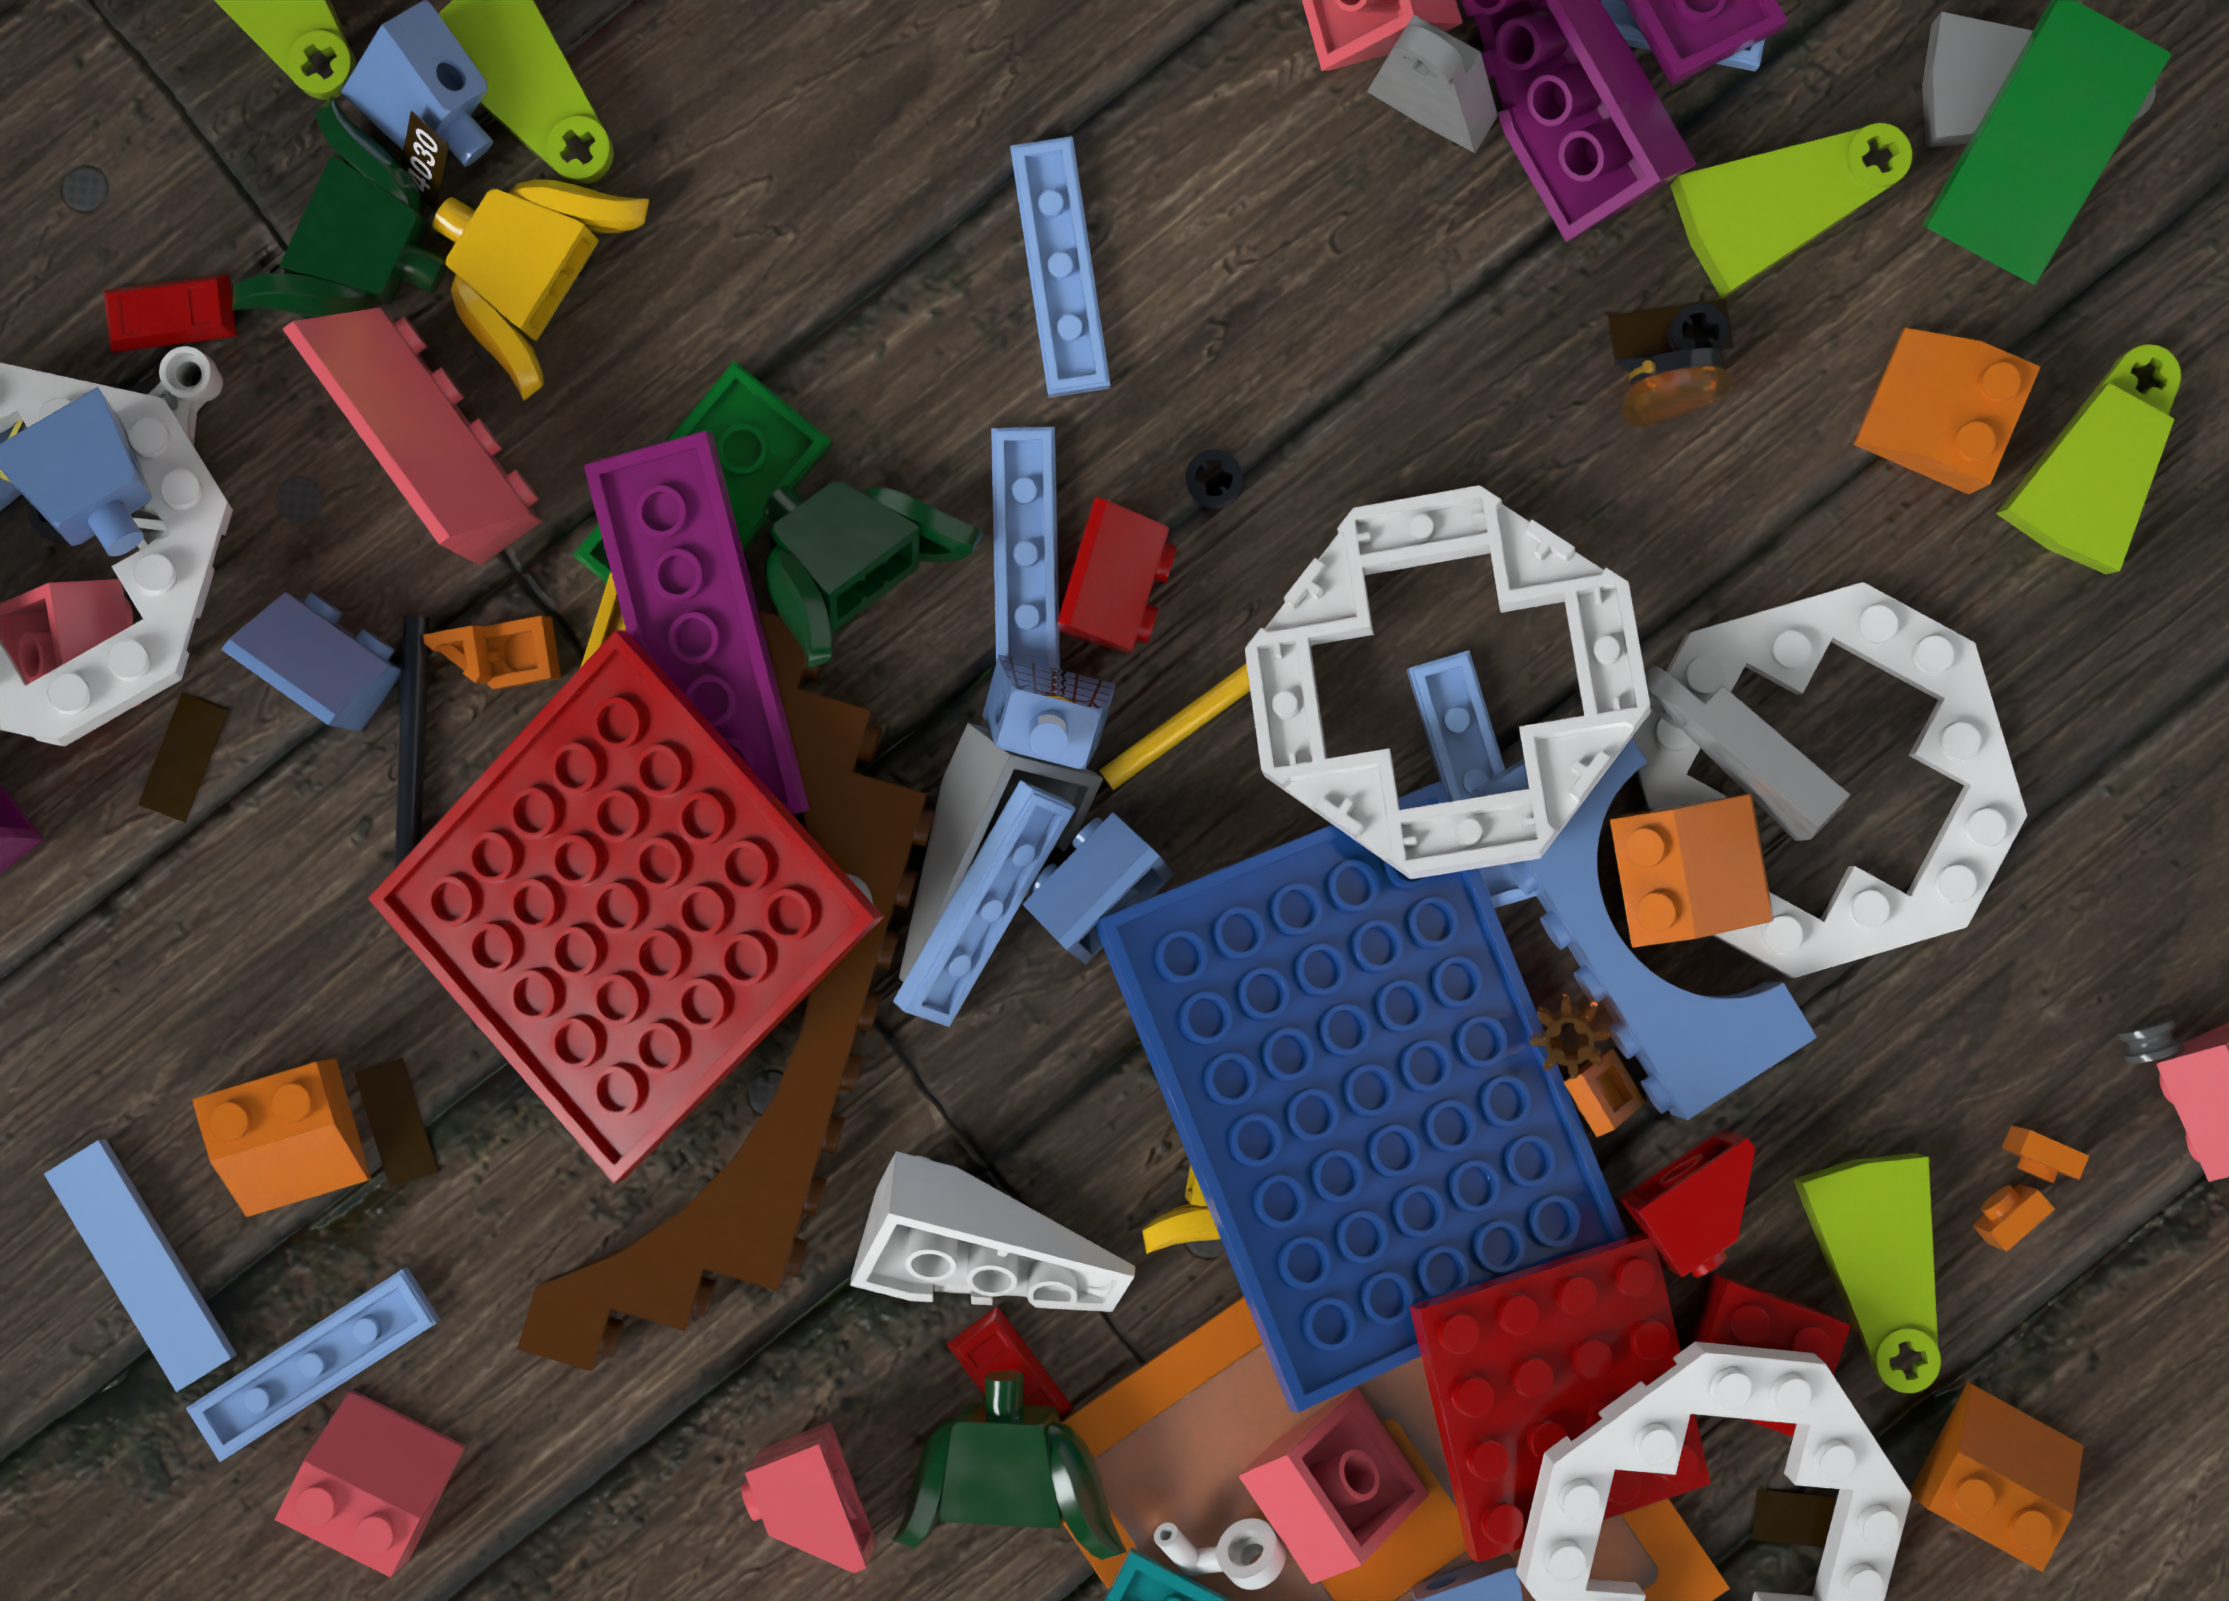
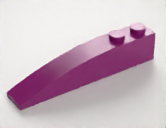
M1462 0L1467 18L1471 16L1475 18L1485 50L1484 53H1481L1487 78L1493 76L1502 103L1503 111L1497 113L1503 132L1566 242L1646 198L1677 178L1678 175L1697 165L1634 53L1600 0Z

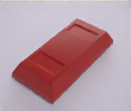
M229 274L103 290L111 353L237 337L235 312L232 311L233 296Z
M998 1305L946 1343L985 1397L986 1374L993 1371L1013 1370L1024 1374V1405L1052 1406L1058 1411L1059 1419L1074 1409Z

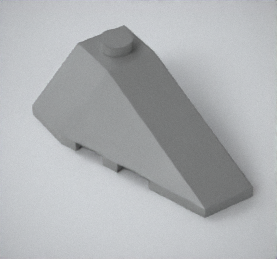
M967 723L941 782L899 974L901 981L904 982L1020 780L1064 798L1076 808L1053 847L1052 853L1056 847L1064 852L1077 836L1103 780L1100 775L1087 768L1077 769L1002 750L994 745L987 727ZM1028 891L1025 897L1028 898L1031 893Z

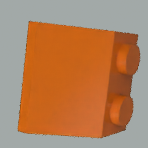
M1905 327L1899 336L1853 445L1969 495L1991 484L2040 370V366L1982 341Z
M1752 793L1630 812L1610 819L1632 948L1697 939L1774 921Z
M336 1058L313 1062L192 1099L209 1161L246 1217L372 1179Z
M1967 1382L1909 1492L1912 1498L1928 1510L2043 1572L2074 1514L2084 1446Z

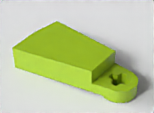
M214 0L306 94L322 100H328L331 96L337 98L342 95L341 91L357 64L354 54L342 32L344 28L330 0ZM318 51L326 57L333 56L334 54L337 55L330 62L334 73L326 79L318 73H313L310 76L307 74L314 67L310 57Z
M452 0L438 13L487 82L488 91L479 103L485 110L566 181L579 185L590 184L598 181L608 172L614 156L612 142L535 0ZM574 136H577L582 142L588 141L591 138L595 139V142L589 147L593 158L584 165L577 158L568 163L564 160L571 153L567 142Z
M1874 123L1861 129L1677 176L1670 186L1690 245L1721 299H1724L1856 212L1861 206L1882 192L1894 186L1910 168L1912 148L1906 135L1897 127L1886 123ZM1873 142L1877 150H1884L1886 148L1890 150L1892 158L1885 164L1886 173H1882L1877 165L1866 167L1863 163L1862 158L1870 151L1868 143Z
M2152 344L2141 345L2122 354L1996 514L2052 552L2106 575L2119 572L2175 419L2169 416L2180 386L2181 370L2174 355L2167 349ZM2151 363L2155 367L2152 377L2159 382L2158 388H2148L2140 393L2135 389L2138 384V378L2131 374L2132 368L2139 369Z
M1919 1153L1855 1159L1793 1179L1852 1330L1859 1333L1875 1375L1881 1382L1898 1392L1916 1393L1926 1389L1938 1376L1941 1366L1937 1334L1929 1157ZM1903 1342L1906 1343L1908 1348L1921 1352V1360H1916L1911 1364L1912 1374L1907 1376L1898 1367L1890 1366V1358L1899 1355L1900 1349L1898 1344Z

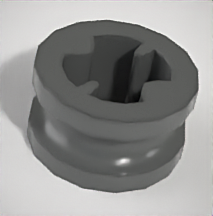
M2175 1017L2154 1019L2118 1031L2119 1041H2124L2129 1046V1052L2124 1055L2126 1064L2150 1062L2183 1051L2182 1040H2176L2172 1035V1030L2177 1027Z

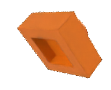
M1613 1048L1592 1058L1564 1081L1578 1111L1585 1117L1596 1137L1618 1128L1646 1103Z
M2011 1125L2001 1148L2021 1157L2016 1167L2017 1169L2053 1184L2058 1173L2080 1180L2089 1159V1155L2034 1131Z
M2018 1184L2015 1188L2008 1185L1996 1191L1984 1202L1981 1207L1984 1215L1972 1226L1988 1245L2008 1252L2051 1214L2055 1208L2038 1189Z

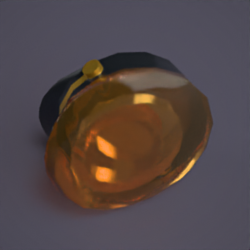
M1686 349L1649 358H1618L1614 361V363L1628 372L1630 389L1624 398L1620 415L1628 424L1634 426H1650L1704 408L1726 397L1735 384L1732 374L1725 368L1723 351L1718 349Z

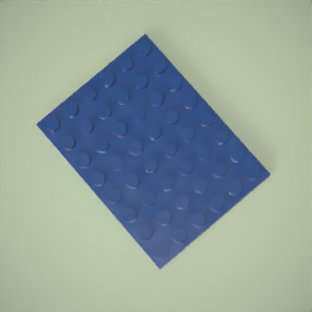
M1442 780L1398 798L1400 810L1451 802ZM1332 824L1099 919L1095 925L1291 1412L1299 1413L1420 1357V1349L1409 1305L1628 1237L1570 1093L1564 1084L1563 1076L1478 869L1409 879Z

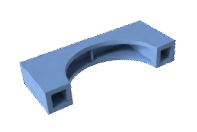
M1632 737L1542 858L1509 863L1507 867L1519 888L1526 895L1535 891L1537 898L1547 914L1540 917L1545 931L1560 950L1568 946L1581 968L1574 972V976L1579 986L1593 1004L1602 1001L1614 1021V1023L1607 1027L1608 1031L1622 1054L1627 1059L1636 1056L1648 1077L1642 1080L1641 1084L1653 1105L1662 1114L1669 1110L1671 1115L1689 1120L1813 1041L1817 1036L1783 982L1765 980L1749 989L1727 995L1703 996L1693 994L1664 981L1651 972L1635 957L1618 935L1602 898L1597 871V851L1602 823L1612 800L1623 784L1637 770L1648 763ZM1524 758L1472 790L1474 796L1482 797L1529 789Z

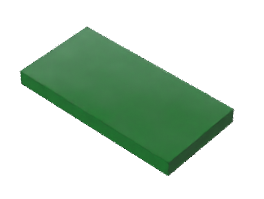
M2051 0L1921 225L2022 280L2036 285L2172 53L2076 0Z
M735 361L731 363L668 439V441L703 431L713 433L743 553L770 521L764 513L766 502L770 496L783 486H789L796 490L834 444L832 440ZM598 524L572 556L607 584L611 570Z

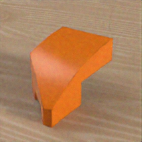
M541 615L484 627L472 625L423 635L424 644L435 652L442 653L464 670L462 674L474 683L487 684L492 689L501 690L561 679L553 621L550 616Z

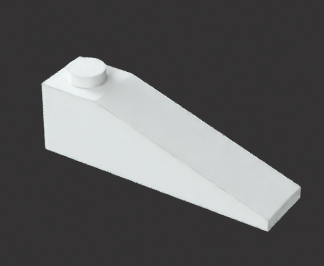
M896 1151L877 1186L851 1275L850 1286L909 1301L933 1302L934 1292L971 1294V1304L993 1305V1297L1022 1296L1027 1297L1028 1301L1036 1308L1112 1312L1134 1279L1135 1266L957 1167L935 1162L923 1156H912Z

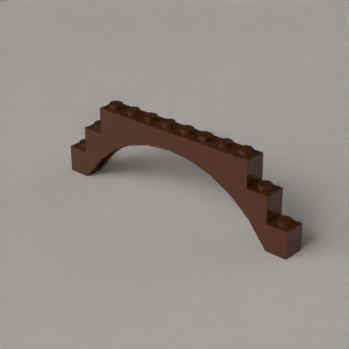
M760 610L758 611L810 809L803 812L806 829L845 873L857 876L867 885L872 896L873 905L884 917L809 993L803 1028L776 1094L735 1157L683 1210L630 1246L561 1275L548 1278L536 1286L517 1349L588 1371L594 1370L603 1361L604 1356L613 1358L618 1349L625 1320L616 1318L617 1311L685 1331L694 1322L695 1316L706 1318L717 1284L716 1280L707 1278L709 1271L777 1291L785 1283L787 1275L798 1278L809 1241L798 1237L805 1214L816 1216L822 1202L827 1179L818 1177V1170L824 1152L834 1155L842 1135L846 1118L835 1115L842 1090L853 1093L856 1087L864 1056L854 1054L855 1046L861 1029L870 1032L873 1029L882 995L872 992L879 967L890 970L900 939V933L890 931L897 906L909 908L919 872L909 869L915 845L927 847L935 816V810L927 808L930 799L929 795L858 774L861 762L872 764L879 745L882 728L873 726L876 714L865 708L804 691L807 679L817 682L823 664L809 669L803 650L780 616Z

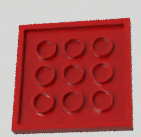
M1645 1233L1409 1305L1468 1557L1479 1563L1521 1549L1544 1452L1566 1436L1573 1441L1602 1419L1598 1413L1639 1382L1642 1381L1648 1386L1676 1365L1673 1357L1679 1354L1681 1350L1659 1254L1655 1245ZM1690 1414L1676 1475L1615 1470L1603 1520L1711 1484L1695 1414Z

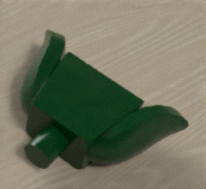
M331 96L315 112L323 137L340 159L332 155L330 156L279 266L288 273L261 274L235 284L233 288L232 311L268 309L315 318L372 309L377 302L391 304L403 280L430 293H435L443 281L448 268L445 265L446 258L420 246L428 224L419 215L421 194L413 176L390 152L352 122L335 98Z
M842 481L831 482L806 500L791 487L783 486L770 496L764 508L765 516L774 522L770 530L771 552L767 556L764 565L765 584L776 611L803 650L809 669H812L832 660L833 632L919 568V561L942 563L961 560L970 556L980 542L983 532L980 528L965 523L909 495L890 488L868 487L854 489Z
M1013 1370L993 1371L986 1374V1403L975 1402L968 1404L955 1419L941 1423L928 1437L914 1475L903 1521L892 1538V1541L914 1549L931 1535L939 1521L1060 1529L1065 1522L1076 1540L1091 1555L1101 1560L1127 1552L1113 1523L1098 1468L1085 1441L1072 1427L1060 1423L1056 1408L1045 1405H1024V1374Z

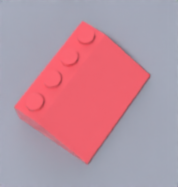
M379 307L296 320L283 328L285 334L439 545L482 566L542 522L531 507L539 501L538 496L517 469L509 475L505 472L494 457L497 452L502 450L499 442L480 418L470 424L457 406L465 398L463 393L442 367L433 373L419 354L428 346L405 316L395 321V319Z

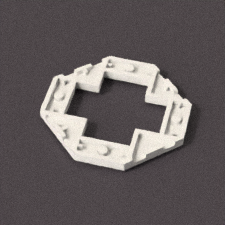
M0 363V433L15 426L16 422L23 419L28 428L98 387L121 420L152 495L150 502L169 532L165 537L111 566L143 620L29 684L26 683L3 642L0 640V730L31 736L37 741L65 747L182 680L189 657L187 646L195 620L201 617L215 571L212 567L221 534L226 535L233 509L164 398Z
M1480 485L1353 508L1337 528V536L1318 560L1316 558L1312 560L1285 595V603L1265 629L1260 628L1245 647L1260 764L1264 776L1409 879L1542 858L1651 713L1629 582L1608 568L1603 570L1575 552L1574 546L1534 520L1529 522L1504 506L1500 498ZM1491 553L1501 613L1565 602L1584 716L1519 726L1529 789L1400 810L1392 754L1389 748L1327 759L1311 645L1374 635L1365 575Z
M1864 582L1690 632L1684 637L1666 671L1704 704L1722 686L1731 692L1744 667L1799 695L1804 692L1830 642L1938 700L1909 756L1964 785L1907 893H1903L1856 866H1849L1820 919L1769 892L1774 921L1712 935L1790 978L1800 977L1968 927L2027 817L1975 642ZM1651 709V713L1633 735L1634 741L1648 762L1636 771L1646 802L1645 810L1727 797L1687 775L1700 747L1682 729L1669 724Z
M1695 1341L1673 1357L1676 1365L1648 1386L1642 1381L1598 1412L1602 1419L1573 1441L1566 1436L1544 1452L1516 1570L1517 1576L1535 1601H1645L1646 1594L1636 1582L1589 1579L1614 1471L1627 1470L1676 1475L1690 1414L1795 1423L1796 1428L1784 1474L1794 1485L1839 1489L1812 1596L1754 1592L1752 1601L1885 1600L1912 1495L1827 1365L1815 1353Z

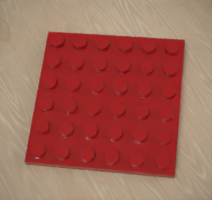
M615 630L368 897V900L614 1184L625 1180L884 917L627 630Z

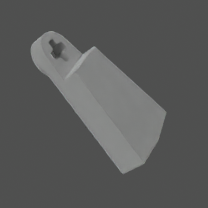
M1941 12L1931 24L1922 83L1925 149L1969 143L2032 34V30ZM2155 84L2131 124L2145 114L2153 104L2156 94Z
M1413 15L1367 91L1419 124L1473 153H1476L1498 117L1481 52L1416 15Z
M1652 665L1645 672L1650 708L1669 724L1682 729L1747 794L1752 793L1753 800L1795 841L1813 839L1849 798L1850 794L1724 686L1704 704L1662 668Z

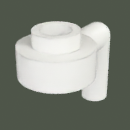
M1246 1518L1235 1522L1222 1534L1217 1546L1198 1549L1171 1522L1159 1525L1154 1532L1155 1543L1185 1575L1197 1576L1224 1572L1235 1585L1247 1590L1259 1589L1274 1581L1282 1571L1286 1560V1548L1279 1535L1267 1522L1257 1518ZM1262 1553L1257 1561L1250 1564L1254 1556Z

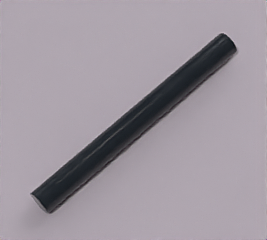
M404 616L394 869L422 839L428 647L424 644L423 635L429 634V617Z

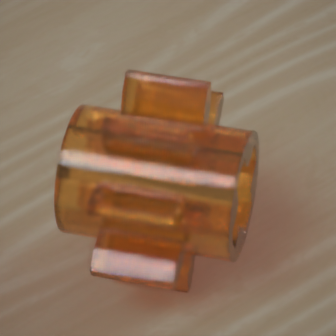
M1563 994L1561 1009L1554 1014L1543 1007L1537 1010L1539 1021L1547 1026L1544 1032L1531 1034L1529 1045L1535 1047L1545 1046L1548 1054L1543 1062L1544 1070L1551 1069L1557 1062L1568 1066L1569 1074L1574 1079L1577 1078L1579 1064L1588 1059L1593 1064L1599 1066L1603 1063V1055L1594 1047V1041H1603L1610 1038L1611 1029L1607 1026L1594 1027L1592 1019L1597 1011V1004L1595 1002L1588 1004L1584 1010L1572 1007L1569 995ZM1574 1023L1576 1033L1587 1034L1579 1038L1578 1048L1566 1049L1564 1039H1553V1037L1560 1035L1562 1024Z

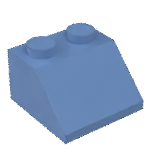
M284 592L230 637L221 649L327 725L357 732L363 730L402 673V668L389 660L395 651L391 646L363 628L356 637L337 623L343 613L313 592H310L305 600Z
M1113 812L1104 822L1099 817L1093 819L1078 833L1072 842L1076 850L1059 867L1055 863L1045 867L1037 875L1029 889L1032 895L1023 903L1025 908L1069 953L1085 965L1103 948L1095 928L1098 920L1152 898L1174 876L1173 871L1163 859Z

